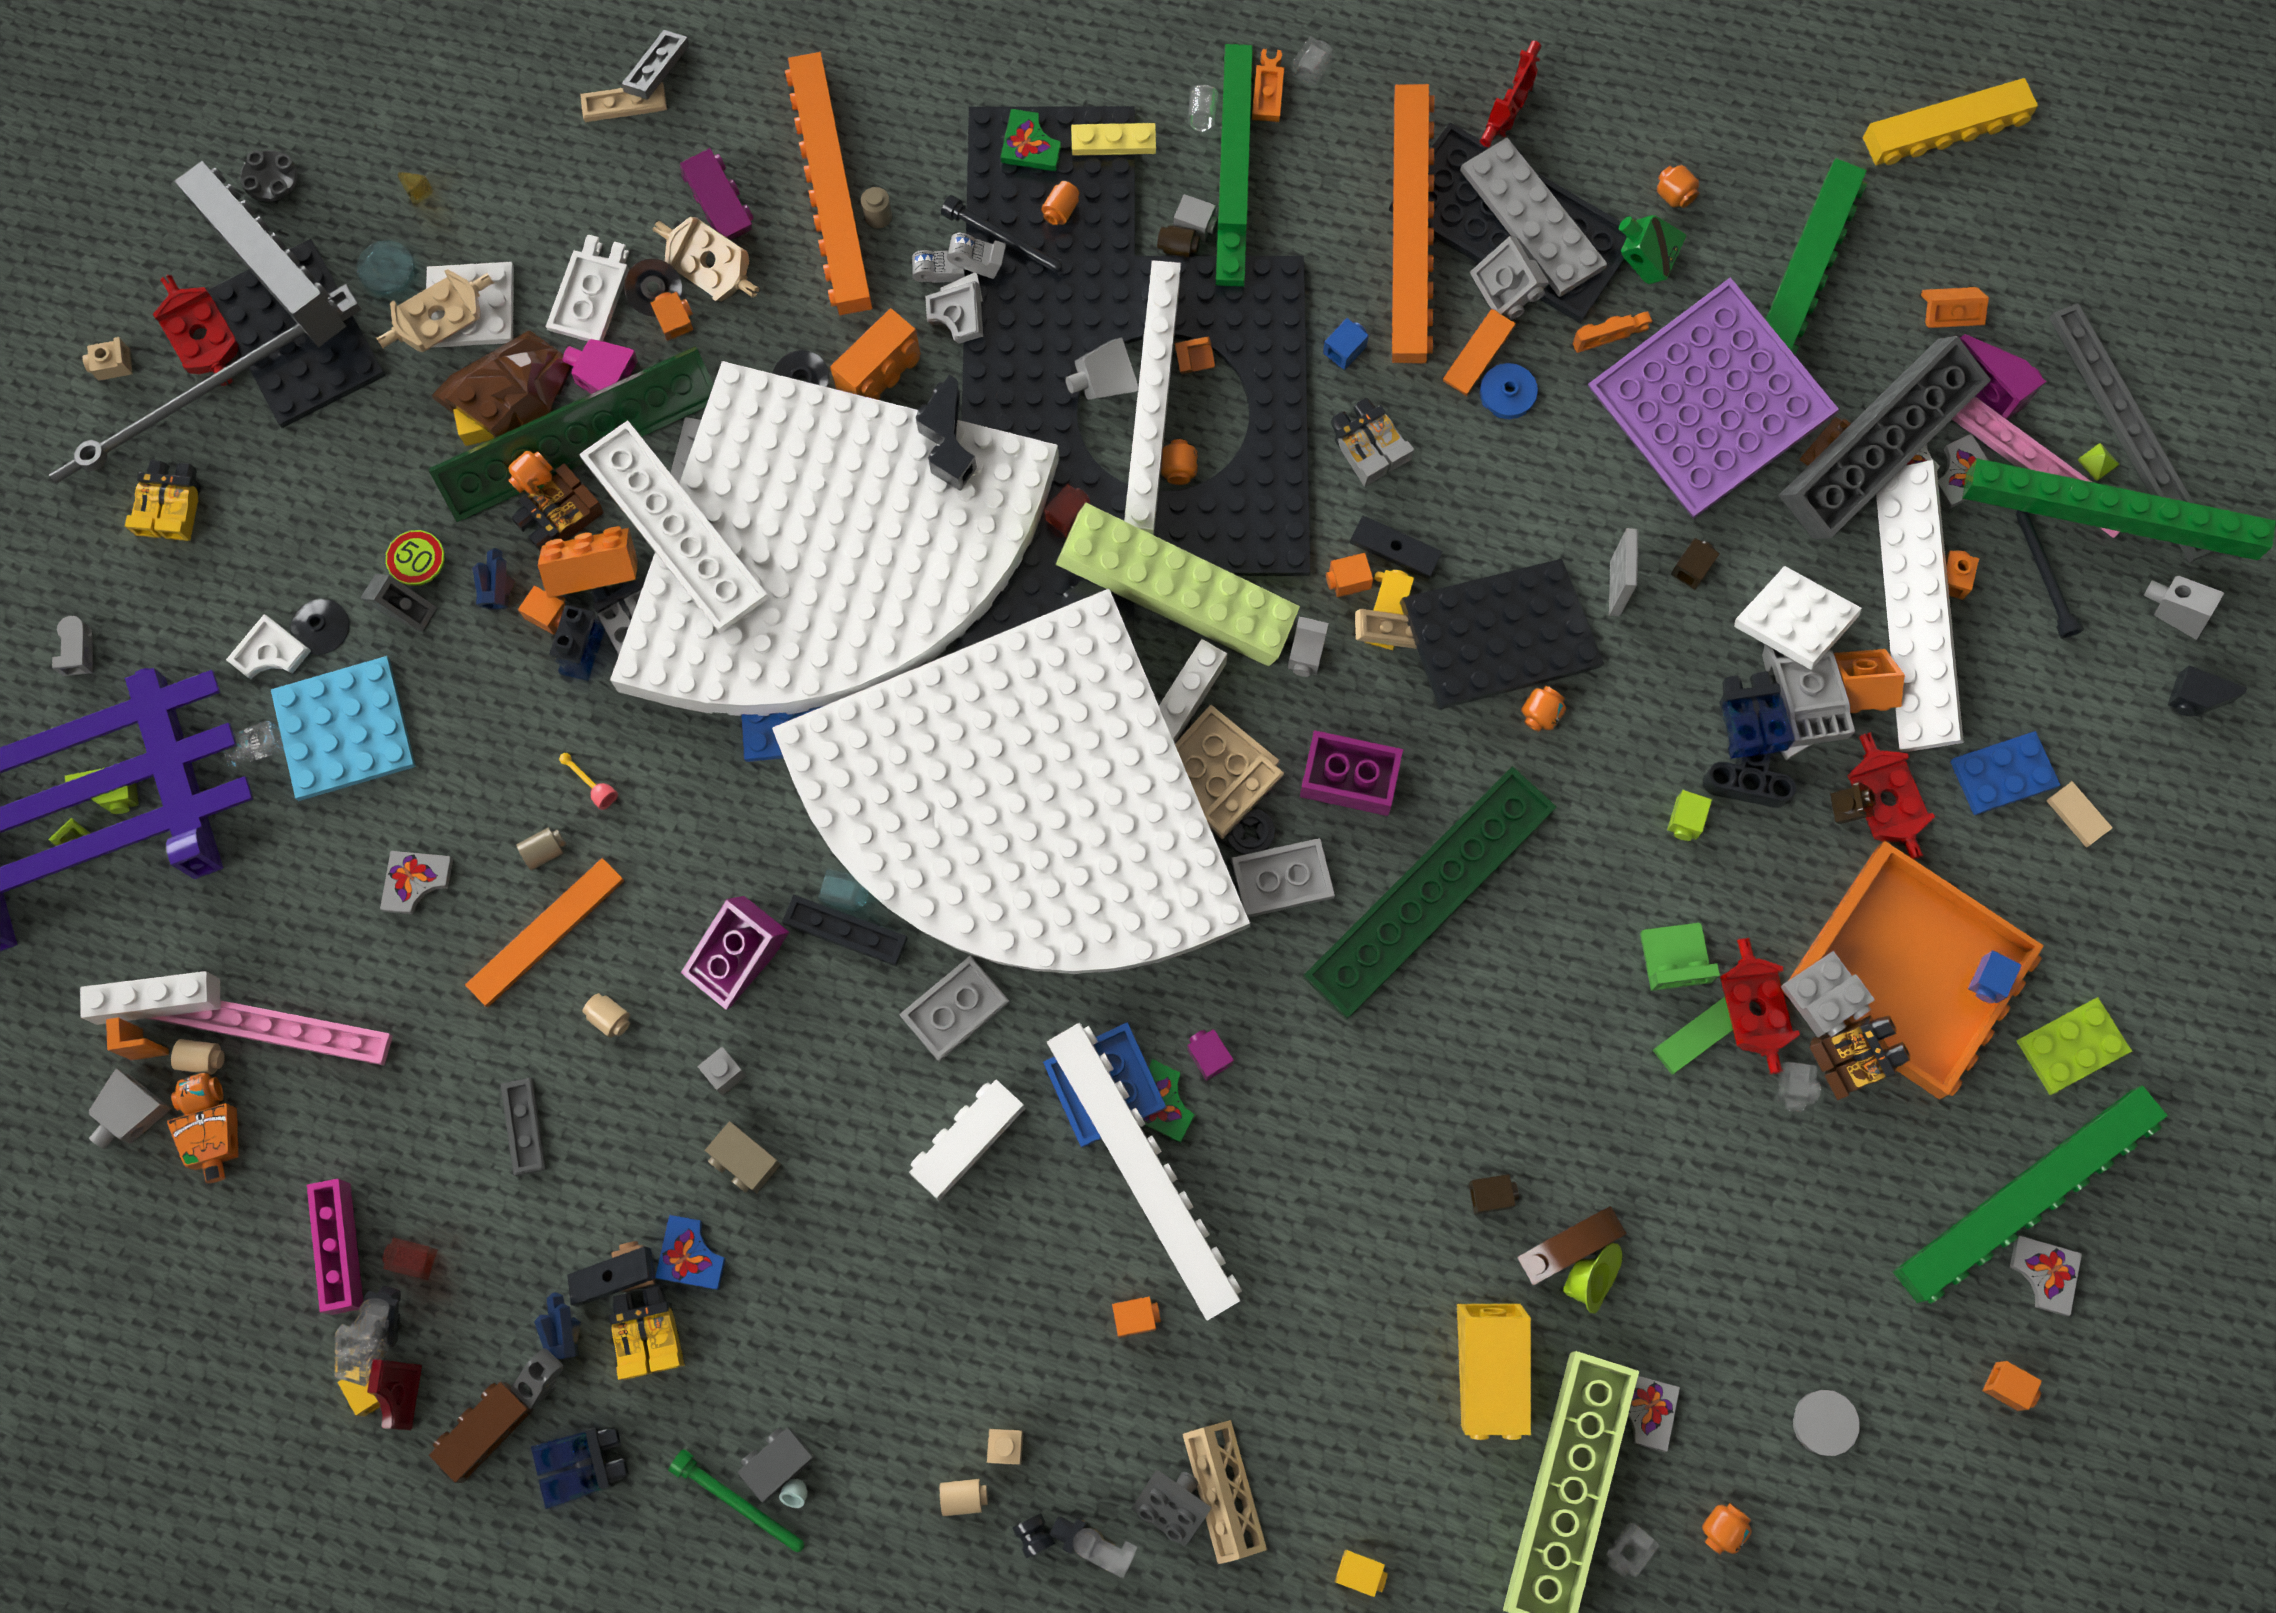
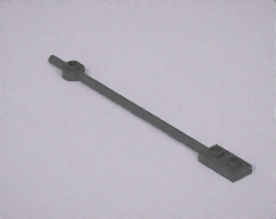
M346 284L330 293L331 297L327 299V301L332 299L343 312L339 316L342 321L362 310ZM296 324L103 442L98 443L97 441L89 440L81 443L75 450L74 459L51 472L49 476L57 484L82 468L86 471L100 469L107 461L108 452L305 334L304 330Z

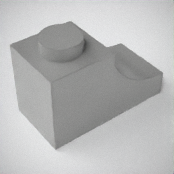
M1299 616L1288 669H1292L1293 673L1303 677H1308L1310 674L1317 675L1329 623Z

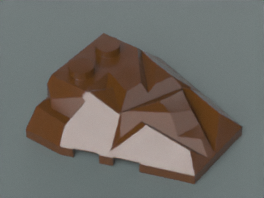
M529 330L450 375L431 396L453 414V409L459 410L496 438L553 412L552 404L556 396L561 394L572 366L563 362L564 354Z

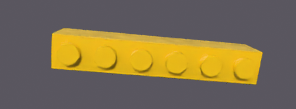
M2022 78L1870 123L1863 136V140L1875 166L1883 163L1892 165L1903 157L1910 155L1914 158L1926 153L1927 150L1936 147L1938 150H1942L1951 146L1953 142L1960 140L1969 142L1983 133L1996 134L2010 125L2020 127L2031 120V116L2037 109L2038 104L2026 79Z

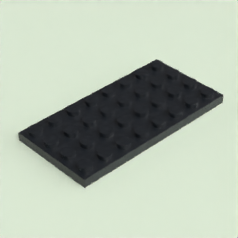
M1449 122L1431 147L1434 148V165L1428 166V174H1434V191L1428 192V201H1434L1433 219H1428V228H1434V237L1475 262L1480 263L1511 235L1460 171L1462 164L1490 147L1483 146L1480 143V139ZM1536 173L1607 262L1605 270L1561 297L1556 294L1549 284L1543 289L1545 294L1540 298L1541 301L1581 324L1624 262L1625 258L1621 255V249L1627 236L1619 230L1621 221ZM1393 201L1391 202L1389 207V211L1393 212Z

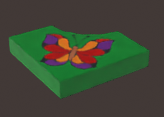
M1011 109L1000 157L1001 163L1056 171L1061 142L1050 138L1042 131L1039 124V113Z
M1152 1059L1149 1070L1167 1109L1143 1119L1145 1126L1181 1143L1195 1114L1188 1110L1179 1098L1177 1085L1180 1072Z

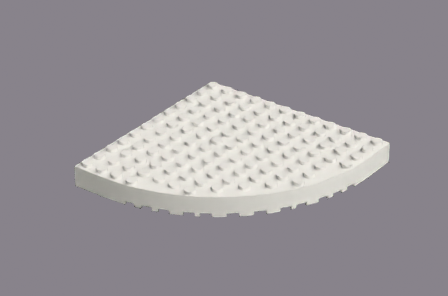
M722 361L679 485L767 593L769 599L722 633H719L655 552L610 681L620 693L674 707L710 714L717 712L741 716V714L769 716L770 713L794 714L809 711L810 708L826 706L913 670L926 661H932L944 652L946 647L955 639L965 635V631L990 609L994 599L1007 586L1008 580L1013 575L1015 569H1018L1026 549L1031 545L1044 511L1059 462L1058 445L958 420L956 439L966 451L975 456L977 465L975 472L962 490L959 491L931 474L928 457L931 450L938 444L918 432L916 424L918 410Z
M1110 589L1101 591L772 728L793 783L809 817L834 855L852 876L888 909L925 934L959 951L997 964L1038 972L1068 974L1100 973L1159 963L1194 951L1250 927L1248 917Z

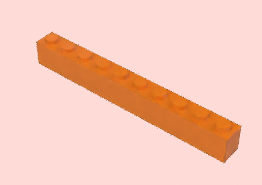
M821 52L789 57L790 69L785 70L788 87H794L795 93L790 94L792 109L799 112V117L794 118L797 134H803L804 141L799 142L802 159L808 158L809 165L804 166L807 183L812 182L814 190L808 191L811 206L818 209V214L813 215L816 231H822L823 239L818 240L821 257L827 256L828 264L823 265L826 282L832 281L833 289L828 290L831 307L837 306L839 316L871 310L872 304Z
M1429 84L1395 85L1392 363H1426L1427 354L1433 353V336H1427V326H1433V309H1428V299H1433V282H1428V272H1433V255H1428V245H1433L1434 228H1428V219H1433L1434 201H1428V192L1434 191V174H1428V166L1434 165V148H1429V139H1434V121H1429V113H1434V95H1429Z

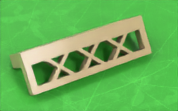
M1231 1420L1184 1433L1183 1438L1192 1471L1198 1481L1197 1489L1200 1500L1212 1507L1206 1516V1522L1218 1564L1266 1551V1544ZM1222 1430L1225 1439L1224 1449L1218 1445L1215 1431ZM1227 1464L1233 1468L1235 1475L1233 1481L1227 1478L1225 1471ZM1236 1496L1242 1501V1514L1236 1511L1234 1504ZM1245 1529L1251 1533L1254 1547L1248 1549L1243 1536Z

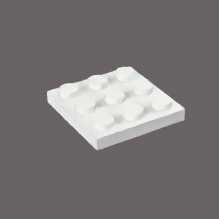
M512 262L427 267L426 289L446 278L447 276L444 271L447 269L465 278L468 282H474L488 273L494 284L479 291L480 319L433 347L503 344L513 340L514 266ZM438 310L434 312L431 319H442L445 311Z
M1784 566L1736 618L1734 627L1812 670L1860 616L1862 608Z

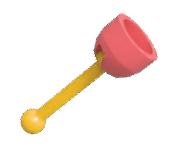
M563 753L560 755V762L568 765L592 788L591 799L600 810L607 809L617 799L618 792L604 783L596 785L572 761L570 754Z

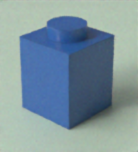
M1346 318L1325 340L1323 354L1343 370H1346L1367 347L1369 335L1362 325L1353 323Z
M1992 950L1982 957L1968 989L1975 992L1976 997L1984 1002L1998 1003L2007 998L2022 965Z

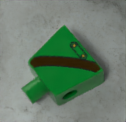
M1650 215L1636 221L1631 216L1626 217L1619 225V230L1627 236L1621 249V255L1645 283L1653 284L1666 280L1687 235L1656 215Z

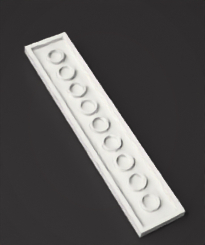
M1934 460L1904 466L1876 493L1891 657L1905 674L1902 706L1896 707L1899 750L1902 752L1964 743L1937 467Z

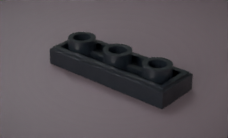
M1364 515L1350 539V544L1427 579H1430L1443 552ZM1398 546L1400 550L1395 551L1391 547Z
M644 1246L567 1274L571 1306L579 1307L654 1280L651 1248Z

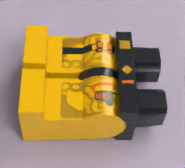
M151 460L147 472H139L137 481L139 483L135 490L132 514L127 515L124 526L135 536L161 538L162 536L165 539L190 541L198 504V495L201 489L196 483L197 470L191 464H177L175 476L168 475L170 466L167 463Z
M661 1286L643 1289L645 1307L637 1309L634 1306L632 1293L613 1296L614 1314L609 1315V1319L612 1325V1336L616 1350L618 1380H627L652 1374V1372L685 1366L672 1303L666 1302Z

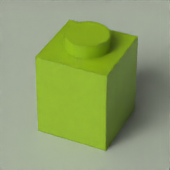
M1682 790L1676 799L1667 831L1674 832V836L1680 840H1696L1703 832L1712 799Z

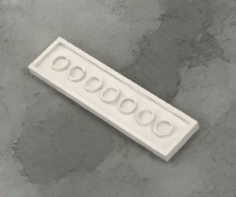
M626 421L579 454L587 467L719 633H722L769 599L767 593L629 421Z

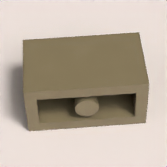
M730 1121L704 1150L712 1156L708 1162L721 1173L727 1169L735 1175L732 1182L745 1193L749 1189L758 1193L781 1165L780 1162Z

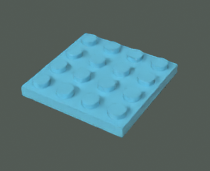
M387 656L271 689L295 799L298 801L416 767L391 662Z

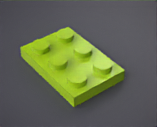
M2098 997L2016 1040L2049 1095L2132 1052Z

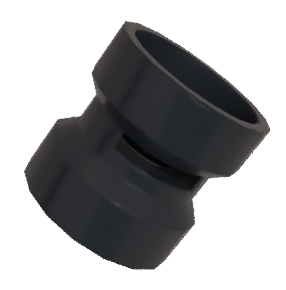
M1042 1513L1012 1528L1016 1537L1020 1538L1023 1543L1022 1551L1026 1558L1055 1544L1053 1537L1044 1528L1046 1522Z

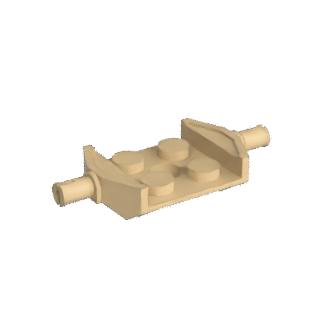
M689 217L675 229L669 228L661 221L655 223L657 227H653V231L664 237L667 241L665 262L670 264L679 274L712 295L713 300L723 301L732 296L738 289L744 291L752 298L757 295L756 292H759V287L749 282L746 276L749 265V256L746 250L696 217ZM710 252L716 258L715 264L711 268L706 264V256Z
M447 269L444 271L447 276L446 278L397 306L395 301L390 302L392 330L376 339L383 349L399 339L400 342L404 341L415 350L424 352L480 319L479 291L494 284L488 273L474 282H468L465 278ZM438 310L445 311L442 319H431L434 312Z

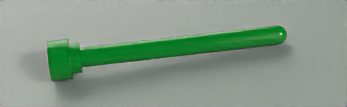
M683 1448L675 1457L668 1469L670 1473L678 1478L681 1476L685 1479L691 1478L793 1551L801 1552L804 1549L803 1540L696 1466L698 1462L693 1459L694 1455Z

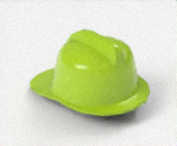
M1610 1243L1602 1250L1597 1259H1581L1575 1263L1569 1273L1564 1286V1293L1577 1301L1585 1303L1589 1313L1595 1314L1600 1309L1606 1294L1614 1283L1622 1264L1621 1247L1617 1243Z

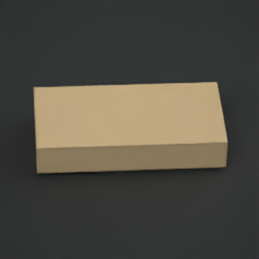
M2073 781L2046 800L2086 848L2112 829V826Z

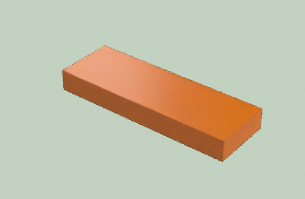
M1491 309L1444 376L1443 382L1467 396L1511 334L1516 323Z

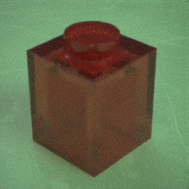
M1067 484L1044 508L1045 519L1068 537L1079 511L1085 503L1090 504V498L1080 488L1075 490Z
M393 1238L383 1254V1262L385 1263L383 1269L428 1280L438 1249Z

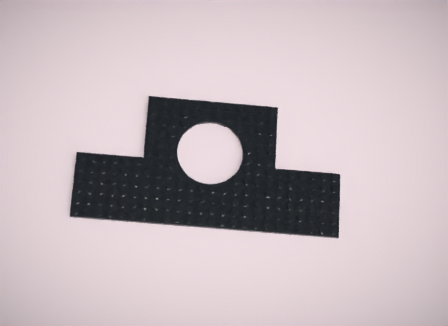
M1135 106L969 107L966 210L1060 261L1062 269L1059 272H1054L1006 245L1002 264L995 278L992 279L977 274L983 300L981 302L983 337L963 342L962 421L1058 445L1059 462L1041 519L1031 545L1026 549L1018 569H1015L1013 575L1008 580L1007 586L994 599L990 609L965 631V635L957 638L956 651L1062 608V596L1071 586L1076 587L1083 579L1055 564L1075 519L1085 503L1124 521L1128 484L1110 475L1088 452L1082 440L1077 421L1078 403L1082 390L1071 393L1066 385V377L1078 373L1075 366L1077 359L1111 340L1122 337L1124 344H1129L1144 339L1152 261L1181 263L1174 338L1188 341L1209 336L1212 350L1232 367L1240 378L1249 409V423L1244 441L1237 454L1224 469L1198 485L1175 491H1158L1154 536L1236 576H1310L1304 256H1245L1244 286L1216 285L1217 256H1190V258L1182 256H1135V154L1072 155L1071 125L1135 124ZM1011 109L1039 113V124L1042 131L1050 138L1061 142L1056 171L1001 163L1000 157ZM1061 181H1067L1079 190V202L1065 224L1052 225L1045 220L1041 208L1054 186L1059 185ZM966 223V234L971 235L975 239L991 244L995 240L999 241ZM965 270V277L974 272ZM1111 591L1134 646V602Z

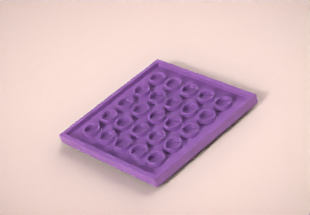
M1731 277L1588 384L1590 390L1693 519L1839 412L1838 407Z

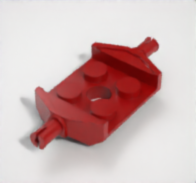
M1531 41L1527 52L1521 50L1519 65L1512 82L1515 85L1513 89H1508L1503 100L1496 98L1486 130L1480 139V143L1483 146L1490 147L1495 135L1505 138L1506 131L1513 128L1519 110L1522 109L1529 92L1534 87L1538 72L1536 62H1540V59L1536 56L1542 47L1539 42Z
M166 275L168 281L162 277L161 282L166 288L168 296L153 313V316L159 322L182 362L183 368L189 374L199 375L208 372L217 373L227 367L226 364L237 355L239 344L210 293L205 287L179 289L172 275ZM205 328L207 333L204 338L200 340L193 339V334L197 329ZM231 378L227 381L230 384L233 380ZM224 382V383L221 384V386H226V385H227L226 382Z
M1872 733L1859 736V739L1866 752L1863 756L1864 760L1847 776L1852 788L1853 783L1860 782L1869 786L1874 792L1876 805L1873 806L1875 816L1866 818L1874 839L1882 842L1905 843L1910 858L1913 860L1921 858L1924 855L1918 845L1916 835L1935 816L1933 813L1928 814L1906 763V760L1909 758L1908 753L1880 751V749H1877L1871 735ZM1884 791L1891 792L1896 799L1895 805H1885L1881 801V793Z
M1750 938L1739 939L1737 943L1742 959L1738 961V965L1720 977L1736 1044L1742 1050L1760 1053L1761 1057L1766 1056L1770 1075L1782 1073L1783 1070L1778 1054L1780 1053L1779 1049L1800 1035L1799 1030H1792L1784 994L1780 987L1779 973L1784 971L1783 966L1760 958L1756 959V956H1753ZM1750 1001H1754L1760 1006V1016H1756L1750 1011Z

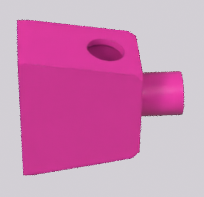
M595 339L588 340L583 351L569 346L563 355V362L574 366L572 376L575 383L590 394L629 377L638 362L634 350Z

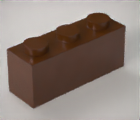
M499 1382L498 1384H491L481 1394L483 1400L474 1409L470 1407L457 1419L459 1424L451 1433L448 1431L443 1433L434 1442L433 1446L435 1449L429 1456L455 1483H464L534 1410L533 1408L529 1409L517 1397L508 1383Z

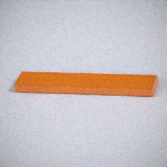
M601 858L471 978L465 986L488 1008L620 886L624 879Z

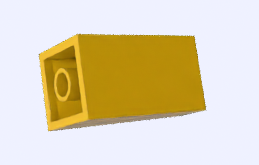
M1457 1304L1461 1427L1465 1435H1470V1438L1476 1440L1489 1439V1435H1502V1438L1509 1440L1521 1439L1522 1435H1531L1530 1316L1521 1304Z

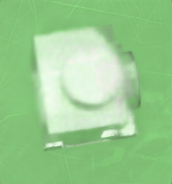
M1627 1523L1624 1530L1606 1552V1555L1612 1559L1608 1565L1623 1577L1627 1573L1637 1577L1660 1544L1636 1524ZM1627 1545H1630L1634 1550V1555L1629 1559L1623 1555V1549Z

